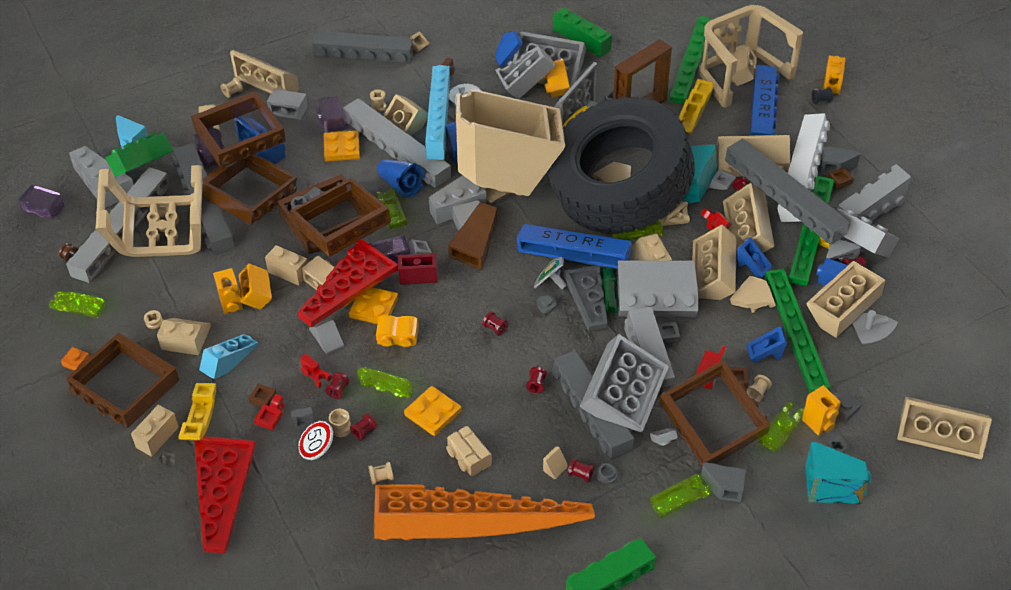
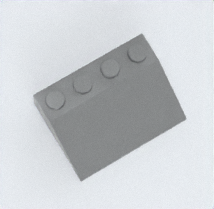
M520 31L519 37L523 45L515 53L513 62L521 59V55L538 46L550 56L552 61L564 60L571 88L577 81L586 52L585 43ZM542 78L538 83L546 84L548 81Z
M594 62L554 106V108L560 109L562 126L575 112L587 106L591 100L595 102L597 63Z
M618 261L619 317H627L629 311L652 307L655 317H696L698 313V289L695 262Z
M618 334L607 343L580 407L597 418L642 432L669 366Z

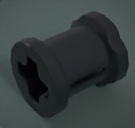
M831 87L823 90H812V101L814 104H818L821 101L831 102L833 100Z

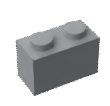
M274 89L267 100V106L273 115L298 120L302 119L308 107L306 94Z

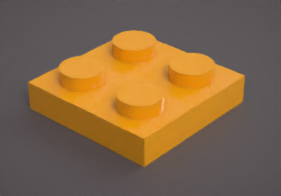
M358 130L324 133L325 162L360 159Z
M374 287L370 288L355 299L349 311V318L378 324L380 316L391 315L399 298L398 293Z
M431 386L404 410V415L435 437L462 412V406Z

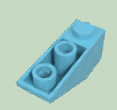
M243 334L204 349L199 370L213 379L228 374L259 343L249 335Z

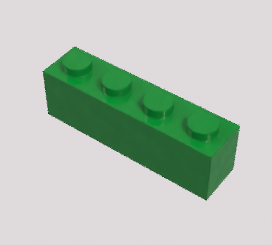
M565 7L553 14V30L569 40L584 42L585 48L600 58L611 51L612 34Z
M155 132L146 136L147 140L145 137H142L135 141L136 144L130 142L123 146L124 149L118 147L111 150L112 154L105 158L114 176L122 175L173 152L165 133L157 135Z
M641 538L629 541L620 550L608 553L604 559L590 563L586 569L579 573H572L566 579V590H619L654 570L656 557Z

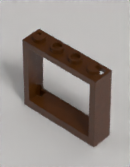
M659 39L616 65L613 99L631 98L632 75L655 62L653 91L642 98H648L651 101L655 100L660 103L665 102L668 94L672 47Z
M256 91L191 116L194 130L221 168L286 142L284 128ZM257 109L272 128V130L224 149L219 148L207 130Z
M254 154L222 168L219 167L203 178L202 197L252 225L259 221L267 212L272 211L278 205V200L295 193L297 177L261 156ZM245 168H249L280 186L252 208L218 189Z
M342 174L277 201L279 214L308 254L320 248L293 225L290 210H292L291 200L298 196H304L314 187L326 192L337 186V183L341 184L346 181ZM351 197L348 201L359 216L320 233L327 237L371 212L354 197Z
M352 178L290 210L293 225L329 257L391 223L389 208ZM351 197H354L371 212L327 237H324L307 222Z
M117 333L71 373L66 380L70 387L68 390L74 396H80L86 404L95 406L101 414L109 415L116 424H122L128 428L179 381V377L175 367L121 333ZM121 352L161 377L124 411L84 386Z
M723 360L660 395V405L702 466L703 462L716 464L769 433L770 423L767 420V416L759 411L756 400L753 397H749L743 382L736 379L733 368L730 369ZM721 377L757 428L710 454L675 402L716 378Z

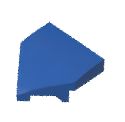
M517 32L503 34L495 52L499 66L505 67L523 45L519 37L520 34Z

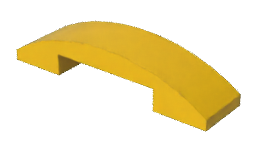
M196 383L192 394L193 403L187 422L182 424L179 440H201L204 437L213 412L216 383Z

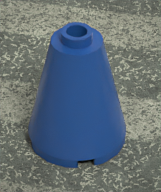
M383 159L377 166V173L402 197L410 198L415 196L423 186L421 182L422 178L425 179L424 169L416 163Z

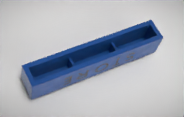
M756 65L750 136L776 135V130L773 129L776 128L777 118L773 117H776L777 107H774L777 106L778 96H775L778 94L779 86L775 85L779 81V74H776L777 67Z
M523 224L517 236L518 252L551 258L562 257L564 260L617 269L618 261H629L632 256L631 241L528 224Z

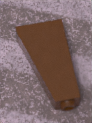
M482 202L478 205L448 244L449 258L479 270L483 269L497 223V208Z

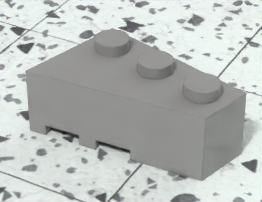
M537 46L521 55V59L515 62L511 61L507 67L503 69L498 68L495 71L506 90L517 99H520L555 67V64L550 56Z
M462 175L429 197L430 214L436 224L453 219L452 206L473 201H480V203L486 204V192L484 188L475 185Z
M848 208L846 211L838 210L839 214L850 221L847 233L843 237L875 254L890 258L900 239L899 237L887 232L888 229L879 224L877 227L872 225L873 221L862 216L861 219L856 217L857 213Z

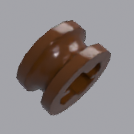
M66 243L60 248L59 257L68 262L78 249L70 243Z

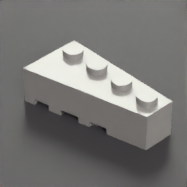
M84 146L70 152L69 155L75 171L97 199L99 170L109 169L113 176L114 174L105 159ZM125 173L117 177L114 176L126 193L134 185L132 178ZM106 190L105 208L120 202L111 191Z
M895 164L891 167L892 171L890 173L881 174L876 183L873 185L871 183L867 184L860 194L856 192L839 204L837 212L839 209L846 211L848 208L857 213L856 217L861 219L863 216L872 221L881 214L888 213L891 209L901 206L905 202L911 176Z
M652 307L629 311L624 327L628 340L669 366L660 388L672 386L675 376Z

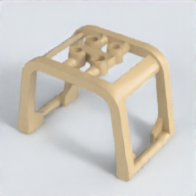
M750 5L715 18L706 24L700 76L703 80L714 83L712 93L722 107H728L732 104L733 92L730 89L732 75L736 74L738 60L732 53L749 46L756 57L769 66L777 67L776 71L786 79L792 80L795 78L803 31L763 6ZM749 16L746 43L736 47L740 42L739 33L742 29L739 25L740 19ZM762 17L785 32L788 45L793 48L791 63H783L757 46ZM710 43L716 51V56L707 59ZM726 43L730 45L729 51L726 48ZM725 63L727 67L724 88L722 89L708 72V69Z
M200 165L191 166L193 194L159 197L130 196L116 181L109 169H100L96 230L120 254L126 256H173L197 253L201 250L203 167ZM106 190L111 191L124 204L122 240L112 230L110 214L105 210ZM191 205L189 245L175 246V241L178 239L176 224L179 222L176 206ZM158 206H169V211L165 215L167 221L160 220L157 213ZM135 207H150V212L147 214L149 229L146 232V236L149 239V247H133ZM158 231L165 232L167 246H156V242L160 239Z

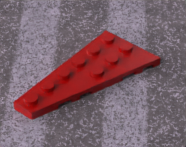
M363 239L357 241L356 245L347 251V256L341 259L329 273L324 284H320L316 294L310 297L298 311V318L312 328L398 271V264Z
M204 436L201 440H194L204 552L226 554L256 444L255 441Z

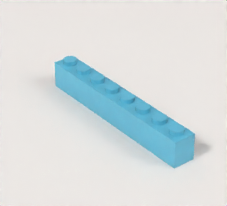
M438 65L432 68L425 141L426 160H444L445 125L447 124L450 90L449 66Z

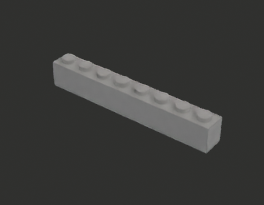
M358 98L343 107V119L347 124H350L359 133L366 136L369 141L377 144L380 149L389 153L392 158L420 165L424 169V181L427 184L437 188L451 179L450 164L444 160H426L425 146Z
M149 167L127 194L133 197L162 196L170 187L168 174ZM119 202L109 214L111 228L122 240L124 204ZM135 207L134 229L150 211V207ZM95 230L66 264L70 276L90 283L117 250Z

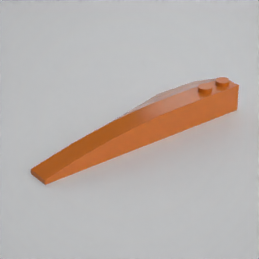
M375 485L374 539L412 540L413 538H464L511 534L594 518L595 513L592 504L563 501L562 504H557L552 499L535 502L531 501V497L522 496L521 500L511 499L512 495L476 491L472 495L462 489H457L455 492H445L444 487H435V490H427L425 485Z

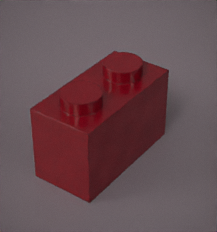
M436 253L398 255L400 285L438 283Z

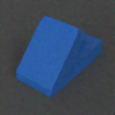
M751 237L747 238L737 248V266L740 267L747 264L757 278L763 277L765 272L773 267Z
M779 326L746 344L751 361L756 363L771 354L780 360L787 342L782 327Z

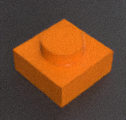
M72 347L61 360L62 366L75 371L90 356L89 353Z

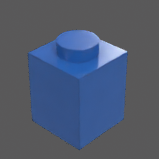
M826 258L824 264H820L816 275H819L817 283L827 285L848 265Z

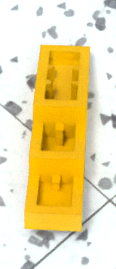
M698 79L688 100L686 99L679 116L686 133L691 134L697 125L710 98L714 83Z

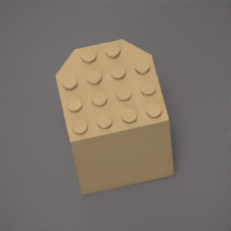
M475 89L470 90L465 95L461 93L456 94L458 172L482 188H492L501 192L515 193L519 196H529L565 147L560 109Z

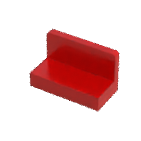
M722 345L719 354L706 350L695 376L722 360L724 361L726 346ZM716 379L702 387L712 390Z

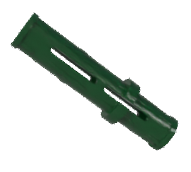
M606 266V268L603 267L604 278L602 280V285L605 287L606 312L614 314L618 311L617 279H615V268Z

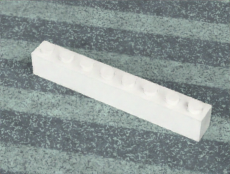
M825 114L804 115L788 170L790 176L810 191L814 189V178L817 177V167L821 163L820 156L824 152V142L827 141L826 133L830 130V122L826 119ZM780 204L778 205L777 209L781 222L800 221L788 210L780 206Z

